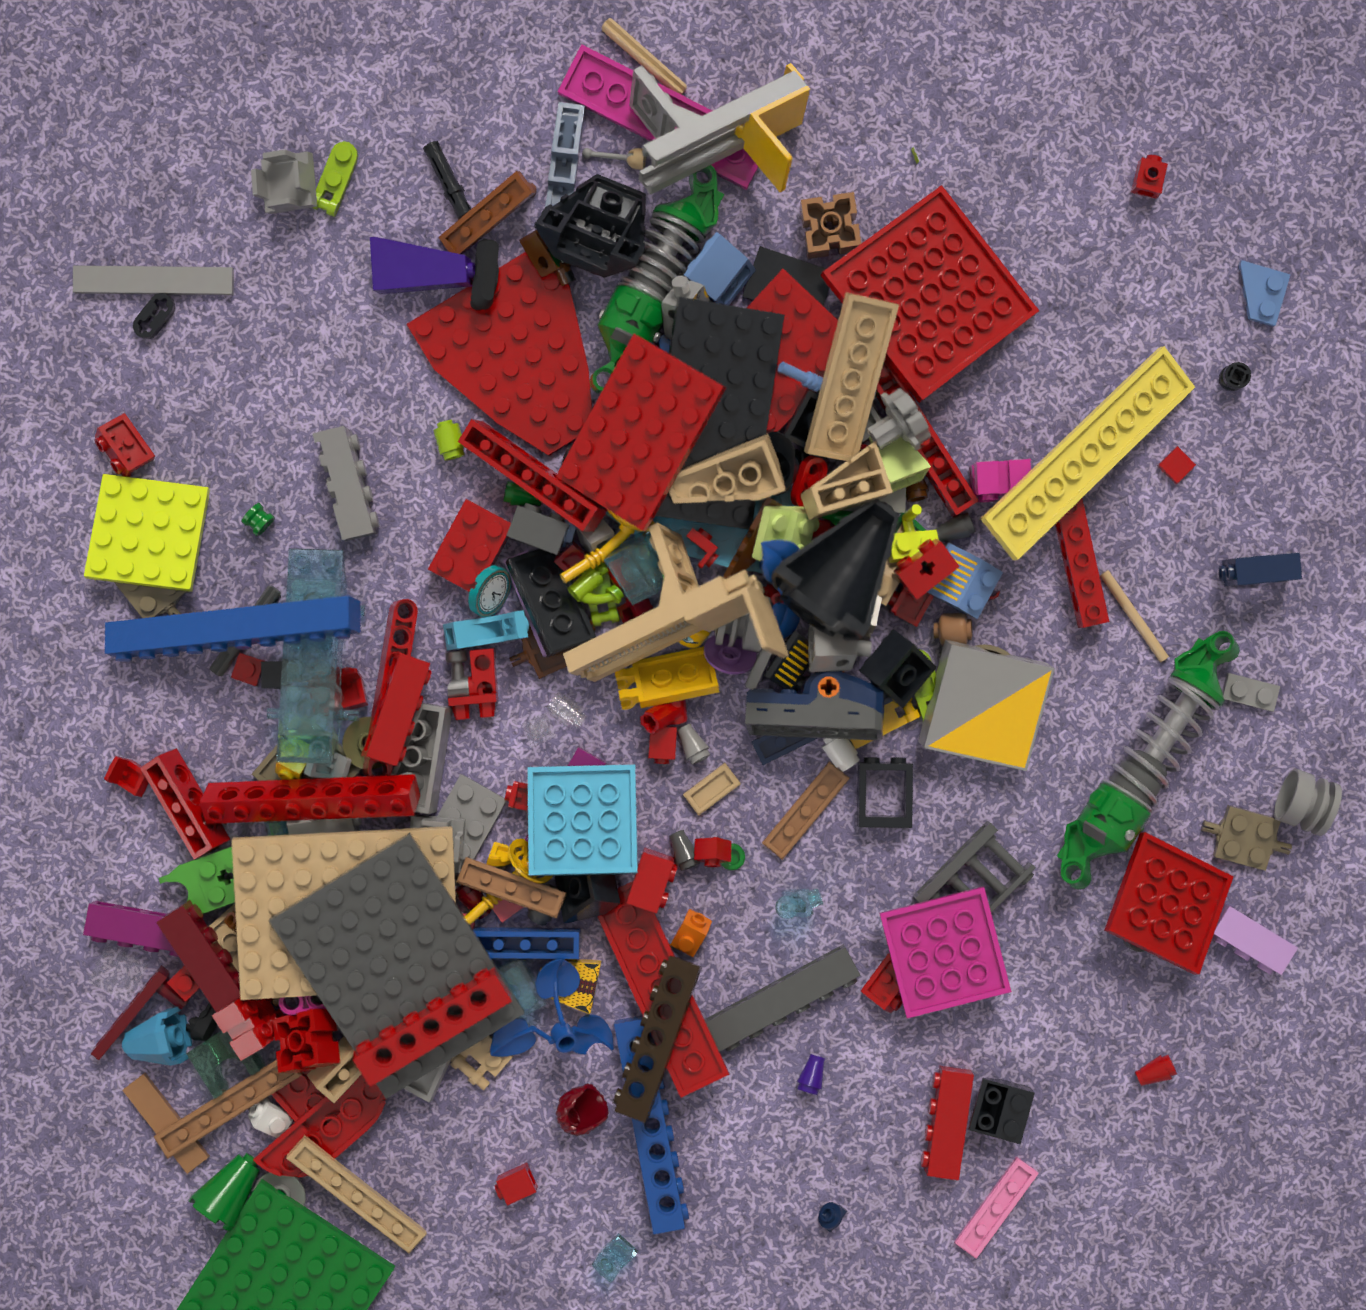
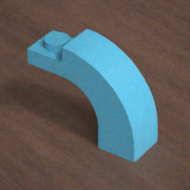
M524 610L443 624L446 648L448 651L528 637L527 631L529 629L528 619L525 617Z

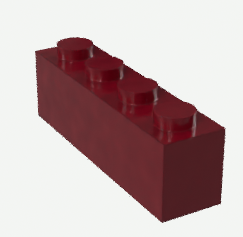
M188 900L163 916L156 923L214 1010L218 1012L240 998L239 971H237L232 963L233 958L228 950L223 949L217 941L218 936L215 930L210 926L208 927L202 919L203 913L201 909Z

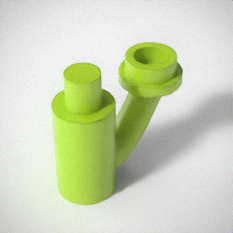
M603 563L595 569L589 568L567 588L575 600L591 605L613 601L619 604L624 597L622 591L615 585L607 587L605 594L591 593L604 581L602 576L608 572L607 567Z

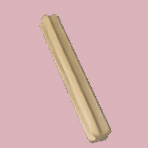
M612 18L604 22L602 31L661 84L683 95L687 85Z

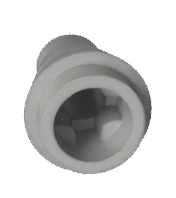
M687 724L677 730L686 760H690L692 765L710 756L708 751L710 747L693 729L691 724Z

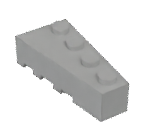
M345 426L312 433L315 443L320 442L323 451L320 452L319 459L324 471L329 472L330 475L327 478L326 484L331 498L336 499L333 509L342 540L350 541L377 534L376 528L380 527L376 511H371L369 503L373 501L370 486H365L363 476L367 475L364 461L358 458L357 450L361 449L358 435H353L352 431Z
M430 703L421 704L420 709L416 711L413 721H415L413 732L410 737L407 736L404 743L406 747L405 757L402 762H398V765L392 771L391 775H416L420 799L415 812L426 814L437 812L453 712L452 707Z

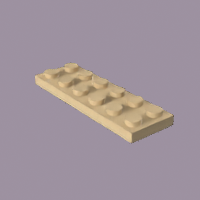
M846 292L804 452L807 454L848 461L859 453L897 315L898 304Z

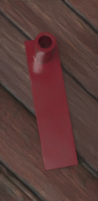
M162 965L158 968L94 1046L91 1052L92 1056L98 1060L101 1059L155 992L175 1007H178L180 1010L183 1009L189 1000L185 1002L168 985L166 978L170 971Z

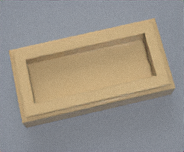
M723 763L686 791L683 796L696 813L700 815L741 783L727 764Z

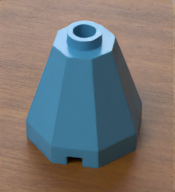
M178 1007L168 1008L125 1033V1037L122 1040L123 1051L134 1060L169 1066L181 1064L188 1060L191 1052L186 1053L187 1047L192 1046L191 1034L186 1031L187 1017L184 1014L179 1015L177 1013L181 1011Z

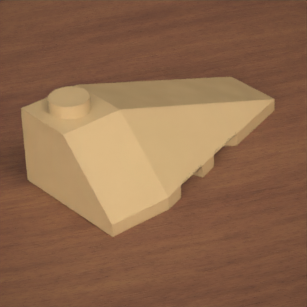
M767 434L680 470L669 493L673 503H695L720 500H761L783 492L786 489L778 458Z

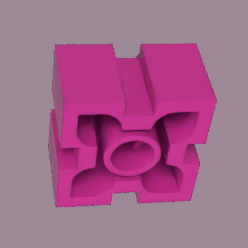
M1031 459L976 462L974 465L969 466L970 487L978 498V503L994 502V500H998V496H1005L1031 471Z

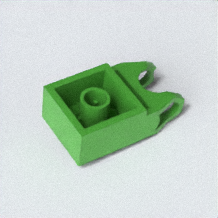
M232 846L177 866L168 875L158 878L160 884L164 882L182 883L188 890L187 901L190 900L192 904H196L202 913L235 903L234 878L229 881L224 877L226 872H232L233 874Z

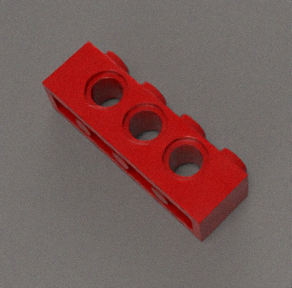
M177 748L158 755L140 767L194 860L214 851L231 840L221 823L206 824L200 806V800L204 793Z

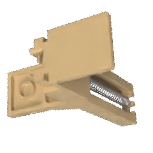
M660 523L649 527L652 536L650 537V543L658 554V567L664 575L659 606L563 653L569 673L576 676L580 675L581 678L587 677V680L596 682L701 630L711 632L750 613L761 647L781 658L789 656L769 598L764 596V589L761 582L757 580L756 575L748 577L746 570H743L727 579L719 576L699 586L682 535Z

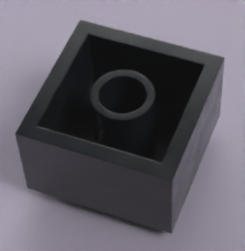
M892 629L872 655L865 660L859 671L874 686L881 689L884 695L901 708H904L937 667L915 644Z

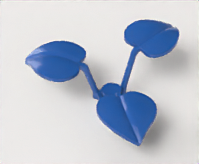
M787 540L761 542L762 561H760L759 567L764 578L773 583L772 574L781 561L800 550L798 545ZM778 588L777 590L782 595V591ZM776 603L772 606V610L784 639L795 631L800 617L785 603Z
M556 959L547 963L540 970L535 981L536 991L541 998L554 997L559 1022L553 1026L551 1036L535 1026L528 1027L526 1020L518 1017L494 1032L490 1054L495 1057H505L529 1050L536 1042V1036L533 1032L548 1040L550 1045L555 1043L557 1050L562 1053L573 1051L577 1054H586L588 1049L595 1043H602L613 1051L614 1042L608 1024L598 1015L590 1014L581 1017L577 1027H571L565 1022L559 996L566 997L573 994L580 984V976L577 969L565 959Z

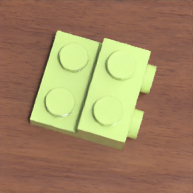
M764 506L752 558L762 561L761 542L787 540L798 545L800 549L811 543L813 532L817 531L819 527L818 518L808 520L805 508L801 506Z

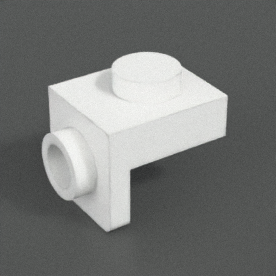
M268 1097L250 1107L248 1114L255 1129L275 1138L287 1130L293 1121L283 1108L272 1104Z

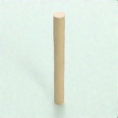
M1107 570L1100 575L1101 579L1159 662L1166 660L1169 657L1110 571Z

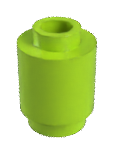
M452 420L437 423L438 428L434 429L433 433L439 453L443 455L444 461L464 456L463 449L466 447L457 442L462 435L459 423L453 424Z

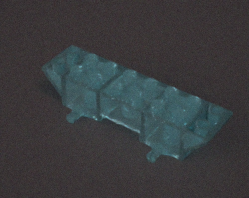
M289 549L286 602L347 596L343 550ZM365 605L361 606V616H365ZM334 636L326 637L325 641L320 642L301 639L299 644H286L283 641L280 708H267V719H279L277 763L332 764L343 721H359L360 711L344 710L341 703L343 639H336Z

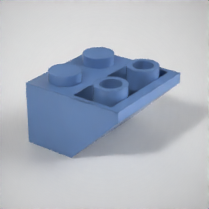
M716 232L704 244L703 250L697 258L688 265L684 276L688 280L704 285L711 302L730 305L756 269L745 255Z

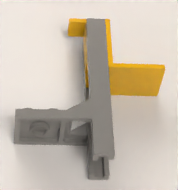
M790 63L785 67L784 76L701 116L673 104L671 97L662 91L655 77L649 74L643 66L634 69L629 106L656 138L643 145L642 155L645 158L649 156L652 160V165L640 171L639 181L650 194H653L744 148L780 193L785 191L792 156L776 137L803 123L810 88L804 82L803 76Z

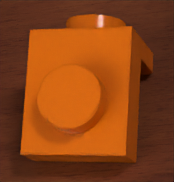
M689 909L670 945L694 957L705 939L712 921L703 914Z

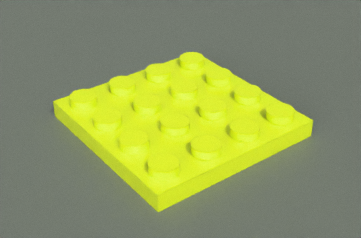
M103 474L84 577L86 579L192 592L209 500V487Z

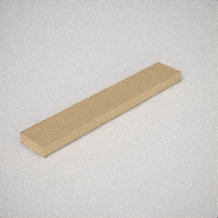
M305 1135L287 1154V1159L407 1253H410L427 1234L423 1227Z

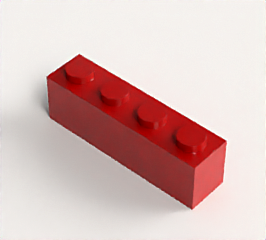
M394 653L361 756L391 766H397L398 762L403 761L406 754L404 743L406 737H410L413 732L415 721H412L415 710L418 711L423 701V696L420 694L423 685H427L431 677L432 671L429 670V662L402 653Z
M939 1065V1072H934L932 1088H936L935 1099L930 1098L928 1113L932 1115L931 1125H926L925 1141H928L927 1151L922 1152L921 1167H925L924 1170L927 1176L959 1180L974 1074L971 1070Z

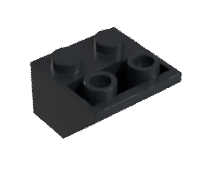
M982 1078L968 1130L1021 1145L1035 1092L1029 1086L1004 1079Z

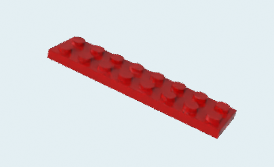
M632 881L617 888L620 904L605 915L597 917L640 1011L644 1015L646 1010L649 1012L651 1010L653 1001L649 999L654 985L659 986L662 975H659V970L663 960H668L669 956H675L656 914L626 903ZM677 978L670 979L668 990L673 994L679 993L682 988L680 980ZM692 995L667 1065L680 1098L730 1075L694 995ZM662 1004L658 1010L659 1016L665 1020L669 1019L672 1016V1008L668 1004ZM652 1030L651 1034L656 1045H660L663 1041V1034L659 1030Z

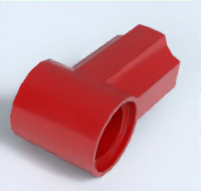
M686 699L653 706L645 711L644 715L640 716L641 725L644 726L648 733L655 734L668 725H678L686 722L688 719Z

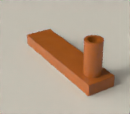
M520 171L514 172L438 238L448 252L464 254L529 198H533L537 192L536 186L531 182H527Z

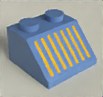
M948 543L946 549L960 567L927 593L955 610L978 619L1003 572L986 561Z

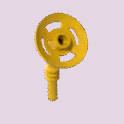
M607 509L609 514L621 523L619 526L621 530L603 547L594 549V552L591 551L589 555L586 554L584 556L585 559L561 573L562 581L567 583L589 568L594 569L596 568L595 565H601L600 562L604 563L606 561L605 558L630 537L631 534H634L635 530H642ZM652 520L650 526H652V525H654V524H656V523Z
M516 839L509 845L508 856L513 867L516 869L512 874L525 877L535 883H546L553 877V875L542 878L529 876L528 842L525 839ZM517 848H521V849H522V850L518 851L516 854L513 853L514 850L517 849ZM486 894L487 896L481 897L482 901L464 917L469 925H471L489 908L493 909V904H499L498 900L502 901V899Z

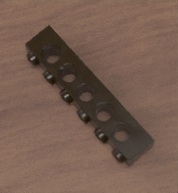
M669 956L668 960H663L659 970V975H662L659 986L654 985L649 999L653 1001L650 1012L645 1011L640 1026L644 1027L641 1037L636 1036L631 1052H634L635 1055L632 1063H626L622 1078L626 1079L622 1089H617L613 1099V1104L616 1105L614 1112L643 1123L648 1121L702 966L675 956ZM672 978H677L682 984V988L677 994H673L668 990V982ZM662 1004H668L672 1008V1016L667 1020L662 1019L658 1013L659 1007ZM652 1030H659L663 1034V1041L660 1045L651 1043L649 1035ZM643 1056H650L653 1059L654 1067L651 1071L642 1069L640 1060ZM634 1082L643 1084L645 1088L643 1096L637 1097L632 1094L631 1086Z

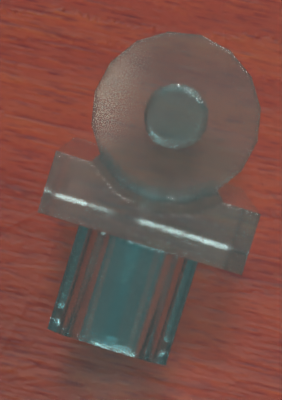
M788 889L782 891L783 896L777 900L775 909L777 914L784 919L809 917L814 915L812 908L822 905L823 901L818 889L810 891L809 889Z

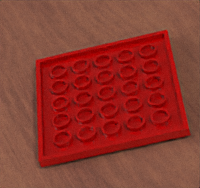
M942 185L824 270L820 275L842 304L847 292L899 305L885 360L919 403L1039 312V309Z

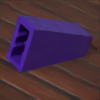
M370 237L373 291L378 294L472 287L476 266L466 255L379 237Z

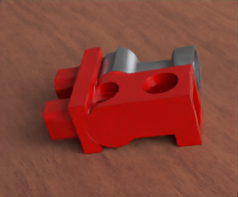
M487 648L469 651L472 676L464 675L462 662L467 660L466 651L446 652V662L451 663V681L447 689L448 705L453 708L455 720L470 719L469 704H479L480 718L494 717L496 702L499 701L496 649Z

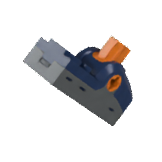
M845 671L814 672L805 682L803 694H797V691L790 689L781 690L780 693H776L773 689L765 688L748 690L745 725L749 735L883 739L884 692L865 680L845 674Z

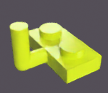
M917 504L913 505L902 516L904 533H895L889 563L899 562L908 555L912 557L919 551L918 547L928 539L932 541L938 539L937 530L915 532L913 520L922 512V508Z

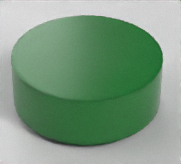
M732 843L731 862L721 863V865L728 870L739 869L745 861L743 848L738 844Z

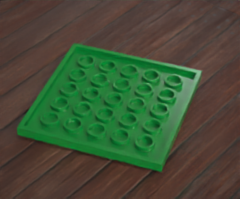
M261 1179L242 1208L235 1227L231 1231H227L177 1310H367L391 1275L395 1265L293 1198L288 1197L267 1181Z

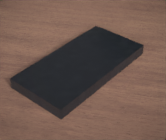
M537 549L508 558L505 563L547 657L584 644L596 638V635L581 602L575 600L567 589L572 584L571 580L564 583L560 577V574L564 571L554 562V558L557 555Z

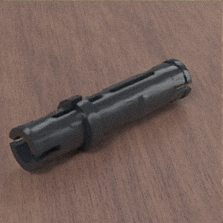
M430 142L423 147V150L429 158L445 191V199L450 201L459 220L471 210L463 193L465 190L456 180L439 142Z

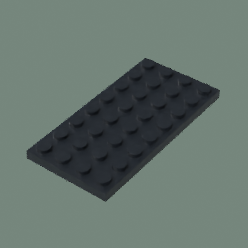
M677 297L669 354L726 387L682 469L766 435L784 314ZM668 492L655 516L749 529L753 523L756 500L673 503Z

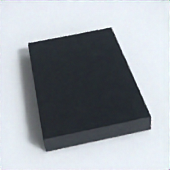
M762 246L759 247L753 264L756 271L749 278L742 298L753 301L774 277L784 269L824 306L830 287L820 275L826 268Z

